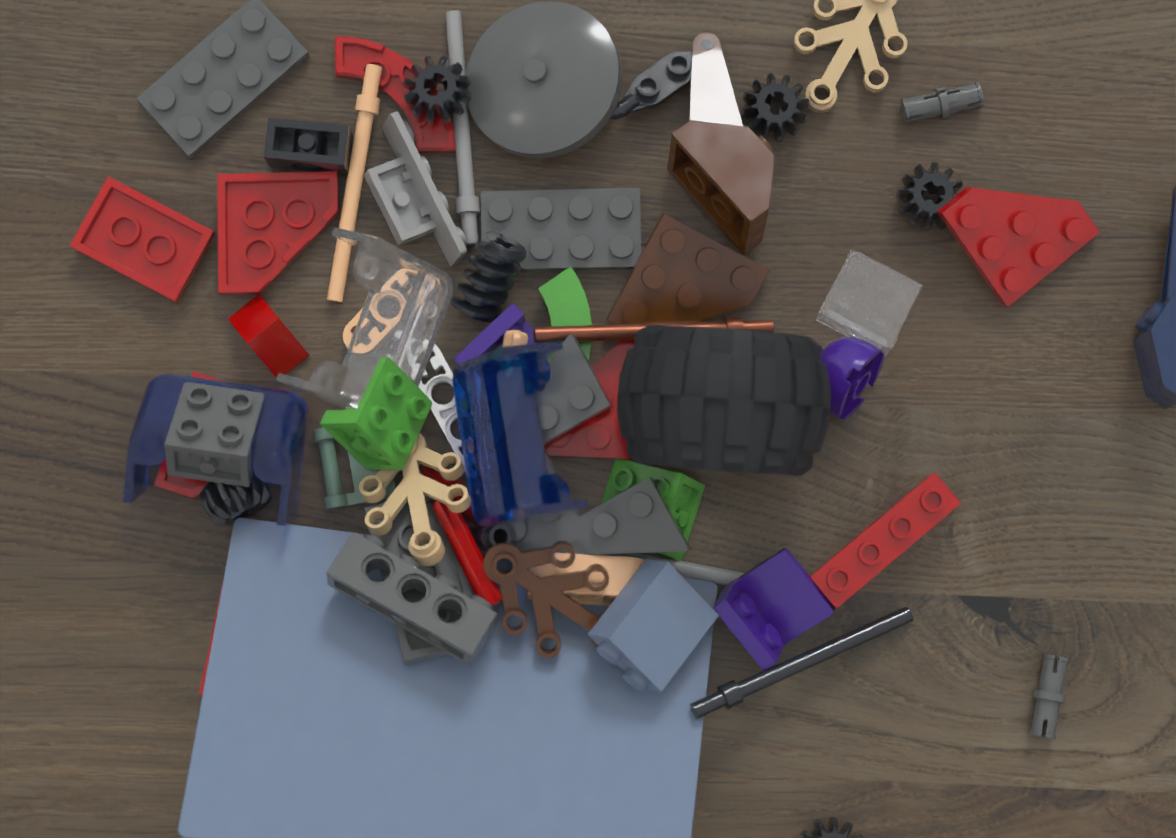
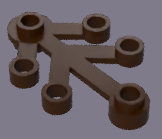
M558 541L552 547L521 552L517 546L510 543L496 544L487 551L484 557V570L492 581L500 584L505 611L502 616V625L507 633L512 635L520 634L527 626V615L519 607L516 582L531 592L539 634L536 639V648L541 656L547 658L554 657L561 649V639L554 629L550 605L587 631H591L604 613L596 616L562 591L585 587L595 592L604 590L609 583V574L603 565L592 564L586 570L539 577L527 568L553 563L558 568H567L575 560L574 547L567 541ZM560 548H565L569 550L570 557L567 560L560 561L554 556L555 552ZM502 558L509 559L513 564L507 571L498 569L496 565ZM598 571L604 575V579L601 583L594 584L589 581V575L592 572ZM511 615H518L523 621L519 626L512 627L507 623V619ZM590 637L593 644L598 647V645ZM545 638H553L556 641V646L553 649L546 650L541 646V642Z

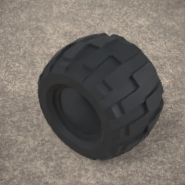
M645 326L635 333L634 348L627 350L619 375L617 414L621 437L627 439L626 454L635 463L764 474L804 475L813 468L814 454L821 452L829 426L831 388L827 365L821 362L822 347L811 337L785 333L700 326Z

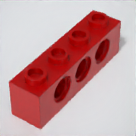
M935 472L932 473L811 574L810 578L834 608L837 609L958 507L961 502Z

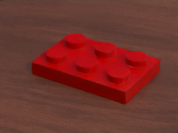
M108 176L69 246L178 304L212 242L215 232Z

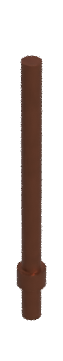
M724 317L723 321L546 326L534 327L533 338L534 343L564 342L570 334L575 335L578 342L635 340V333L648 325L700 326L774 332L773 320L743 321L741 317Z

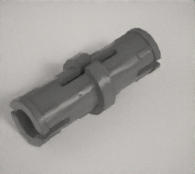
M974 82L945 89L942 86L935 88L934 92L902 98L900 99L903 120L905 124L938 116L940 119L949 118L952 113L984 107V95L981 84Z
M1043 654L1038 690L1034 689L1033 692L1036 704L1029 734L1041 736L1045 720L1043 737L1055 739L1060 703H1065L1066 698L1062 691L1069 658L1057 657L1055 672L1053 673L1055 655Z

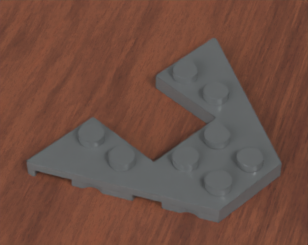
M573 334L567 336L470 484L489 522L498 521L505 524L511 532L510 544L517 546L521 552L552 547L558 541L569 542L574 547L575 554L690 551L691 548L652 477L641 481L583 515H580L544 445L613 405ZM560 548L555 552L570 554L569 550L565 548Z

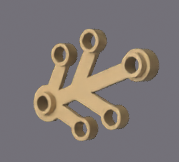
M815 0L813 13L818 19L824 21L833 18L836 12L862 8L855 20L816 31L805 27L800 29L795 35L794 47L801 54H810L817 47L842 41L822 78L812 81L806 89L804 98L809 99L808 108L811 111L825 113L833 108L837 99V89L835 86L856 49H858L865 73L863 77L865 88L870 92H880L885 88L888 82V73L879 65L869 26L875 15H877L885 38L882 44L884 54L892 59L901 57L905 53L908 43L906 37L899 33L892 11L897 0ZM823 1L829 2L833 10L829 13H823L819 10L818 4ZM803 35H808L813 39V44L809 47H804L800 44L799 38ZM892 39L898 40L902 45V49L892 51L888 47V41ZM872 73H877L882 77L883 83L873 85L868 77ZM818 88H824L828 91L829 97L825 100H819L816 98L814 91Z
M419 433L402 470L403 480L382 507L373 508L366 514L365 523L371 534L375 536L385 535L391 530L392 521L408 501L414 534L409 542V550L415 561L421 566L428 567L441 561L445 554V547L439 534L431 530L424 495L447 505L448 509L454 513H461L467 510L471 505V497L463 485L455 484L448 487L420 474L419 465L422 464L440 471L441 476L445 480L452 481L462 476L464 465L460 456L454 452L441 455L426 448V441ZM450 464H456L451 469H445ZM379 470L376 475L363 478L359 484V490L363 499L368 503L381 501L386 495V487L400 470ZM377 486L376 490L368 492L370 488ZM457 496H463L459 501H452ZM384 519L380 524L374 525L376 520Z

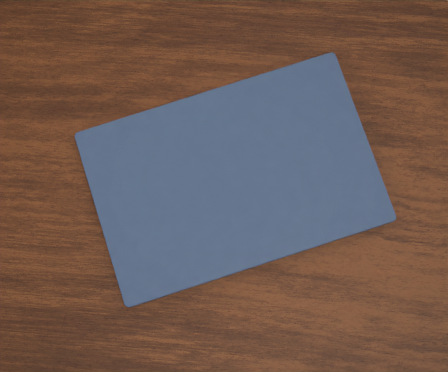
M238 518L234 522L178 832L182 838H691L704 716L696 719L691 711L690 704L706 697L714 623L662 692L649 689L639 691L623 679L622 676L625 672L617 664H612L599 655L596 650L597 646L593 644L588 635L589 631L551 605L554 629L560 636L561 649L554 657L547 658L541 656L536 648V639L539 634L533 601L528 599L527 589L516 582L519 607L527 615V626L522 633L512 635L504 630L502 616L505 611L503 600H501V603L493 607L492 610L497 613L496 626L471 667L449 654L405 665L394 623L328 586L326 572L352 532L248 518ZM356 533V534H358V535H360V536H362V537H364V535H365V534ZM487 551L484 552V553H481L482 556H483V558L485 557ZM502 558L496 565L498 569L507 571L513 564L509 559ZM373 569L368 573L367 577L371 581L382 582L380 569ZM683 577L713 609L717 598L716 583ZM496 583L501 592L500 584ZM582 605L596 616L604 613L609 607ZM511 615L507 619V623L512 627L519 626L523 621L518 615ZM545 638L542 640L541 646L546 650H550L556 646V641L553 638Z

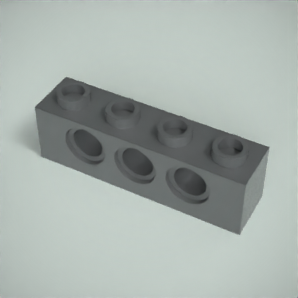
M352 532L326 572L328 586L471 667L496 626L497 613L492 611L493 606L479 596L472 595L469 598L457 591L456 584L442 575H436L434 578L421 570V565L411 557L403 554L397 557L386 551V546L379 539L368 534L362 537ZM373 569H383L389 574L388 578L382 582L371 581L367 575ZM409 589H418L425 594V597L419 602L412 603L405 600L403 594ZM453 609L461 615V618L457 622L446 623L438 615L443 610Z

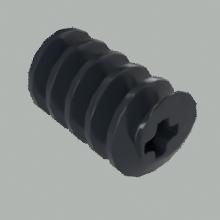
M493 231L486 234L490 239L489 242L480 240L475 244L477 250L484 255L474 254L469 258V262L477 267V270L468 268L463 272V276L471 284L458 283L457 290L465 298L455 296L451 299V304L470 318L483 322H492L501 314V305L508 298L507 291L512 289L515 280L513 277L519 274L521 268L519 263L524 261L527 255L525 247L519 242Z

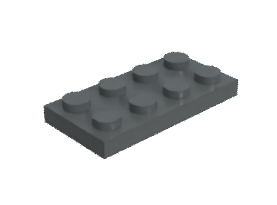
M248 0L136 99L186 155L192 159L310 55L261 0Z
M640 188L480 191L481 241L489 242L490 239L486 234L493 231L508 236L524 246L527 255L525 260L519 263L521 266L519 272L564 271L570 266L574 271L633 269L642 252Z
M424 495L431 530L439 534L445 547V554L440 562L433 566H421V570L434 578L436 575L448 578L456 584L457 591L471 598L473 595L471 586L433 511L434 502L437 500ZM407 501L392 521V528L388 533L382 536H375L371 533L370 535L379 539L386 546V551L397 557L403 554L413 559L409 550V542L414 534ZM384 503L366 507L365 516L371 509L382 507ZM384 519L376 520L374 525L380 524ZM380 569L382 581L388 578L389 574L387 571ZM409 589L403 594V598L412 603L419 602L425 597V594L418 589ZM453 609L443 610L438 615L446 623H454L461 618V615ZM394 623L405 665L448 655L446 652Z

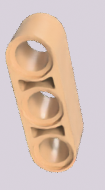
M555 553L554 556L556 559L564 561L570 557V554ZM575 554L573 564L567 568H558L553 563L528 569L539 577L586 570L592 564L603 565L609 574V583L604 590L595 592L585 587L562 592L582 605L610 606L645 560L636 557ZM595 571L589 575L588 579L591 583L598 584L603 581L604 575L601 572ZM527 590V597L532 600L531 592Z

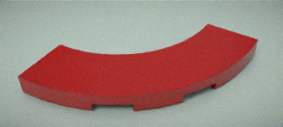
M335 36L336 78L363 82L366 64L381 66L382 70L378 89L392 98L406 115L412 127L415 146L419 154L456 153L455 135L451 118L450 122L445 124L441 114H437L434 124H429L426 120V113L415 117L412 113L415 104L411 105L405 102L404 95L410 90L405 88L403 84L404 79L416 78L411 71V67L414 65L413 62L382 44L361 38ZM430 89L432 96H437L438 91Z

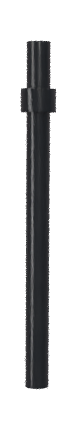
M908 607L901 608L737 683L734 680L718 686L717 692L691 703V711L694 717L698 719L722 707L726 709L735 707L744 702V697L912 622V613Z

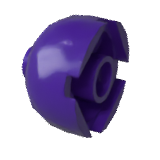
M848 337L837 339L831 342L825 349L822 348L821 362L827 365L831 388L830 414L846 420L860 407L864 399L859 398L867 384L873 387L881 371L885 357L884 353L881 352L882 350L859 338Z

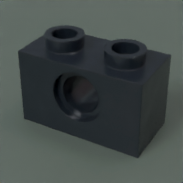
M268 118L264 159L269 167L313 172L337 171L338 174L348 175L353 135L349 125Z

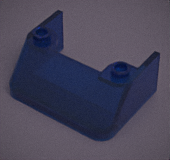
M562 341L500 347L462 362L454 368L452 383L468 489L471 497V508L473 517L480 527L560 515L588 508L587 499L569 501L570 491L567 483L558 474H548L536 394L545 389L546 383L549 382L551 376L550 365L545 356L563 350Z
M162 374L154 378L146 387L130 436L123 502L132 503L147 488L149 465L159 464L166 459L165 441L183 384L185 382L233 388L264 394L265 401L251 447L253 448L251 466L253 472L260 480L282 485L277 525L286 526L297 512L308 418V406L303 397L292 391L176 374Z

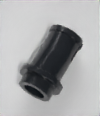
M489 522L483 528L471 529V534L481 553L488 551L496 544L511 542V532L502 522Z

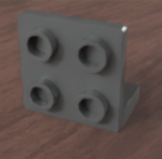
M185 382L165 441L168 475L249 487L253 475L251 447L265 401L264 394Z

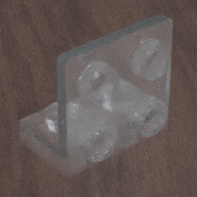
M851 250L815 320L849 338H859L869 342L882 350L881 352L884 353V356H887L899 337L898 333L922 285L856 250Z

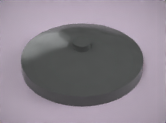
M536 2L508 12L496 20L484 32L475 45L467 64L465 75L469 76L471 84L465 90L471 94V100L467 102V105L475 123L498 147L525 158H552L567 154L585 145L607 124L621 94L623 80L622 63L612 37L604 26L590 13L563 2Z

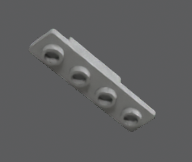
M398 111L388 115L381 128L396 159L368 169L363 176L398 246L433 232L449 265H456L467 254L465 235L459 227H455L449 215L448 201L445 195L437 190L431 178L430 165L425 157L420 156L414 144V134L410 125L402 120Z

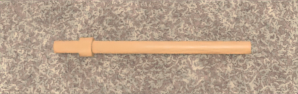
M366 64L362 93L358 94L354 111L358 112L327 294L328 301L339 303L343 302L374 115H378L381 100L377 97L382 67L374 64Z

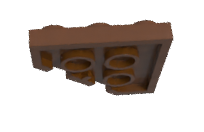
M662 213L606 320L615 325L684 323L709 319L750 306L770 269Z

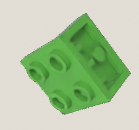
M381 357L357 409L326 410L320 425L366 470H403L431 409L432 401L390 357Z
M615 459L601 504L641 481L652 477L688 542L705 485L681 473L624 459ZM657 552L659 555L682 561L685 553Z

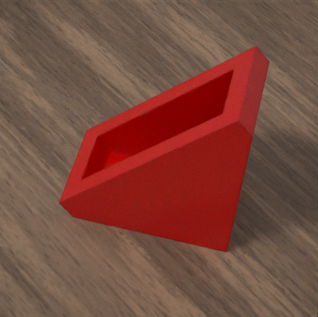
M259 294L228 318L245 342L279 381L310 356Z

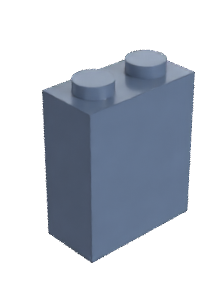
M645 559L588 635L598 645L596 650L599 655L606 661L617 664L625 672L622 677L630 686L639 691L649 689L662 692L719 615L668 561Z

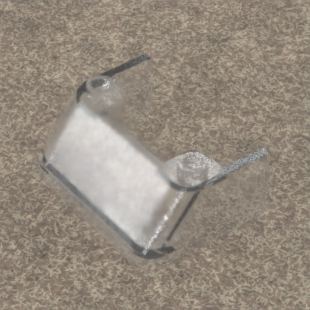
M334 227L331 235L359 249L353 265L354 278L359 285L370 290L342 364L330 360L319 363L313 370L309 381L278 373L276 381L344 409H357L381 357H390L419 387L453 295V281L446 272L379 237Z

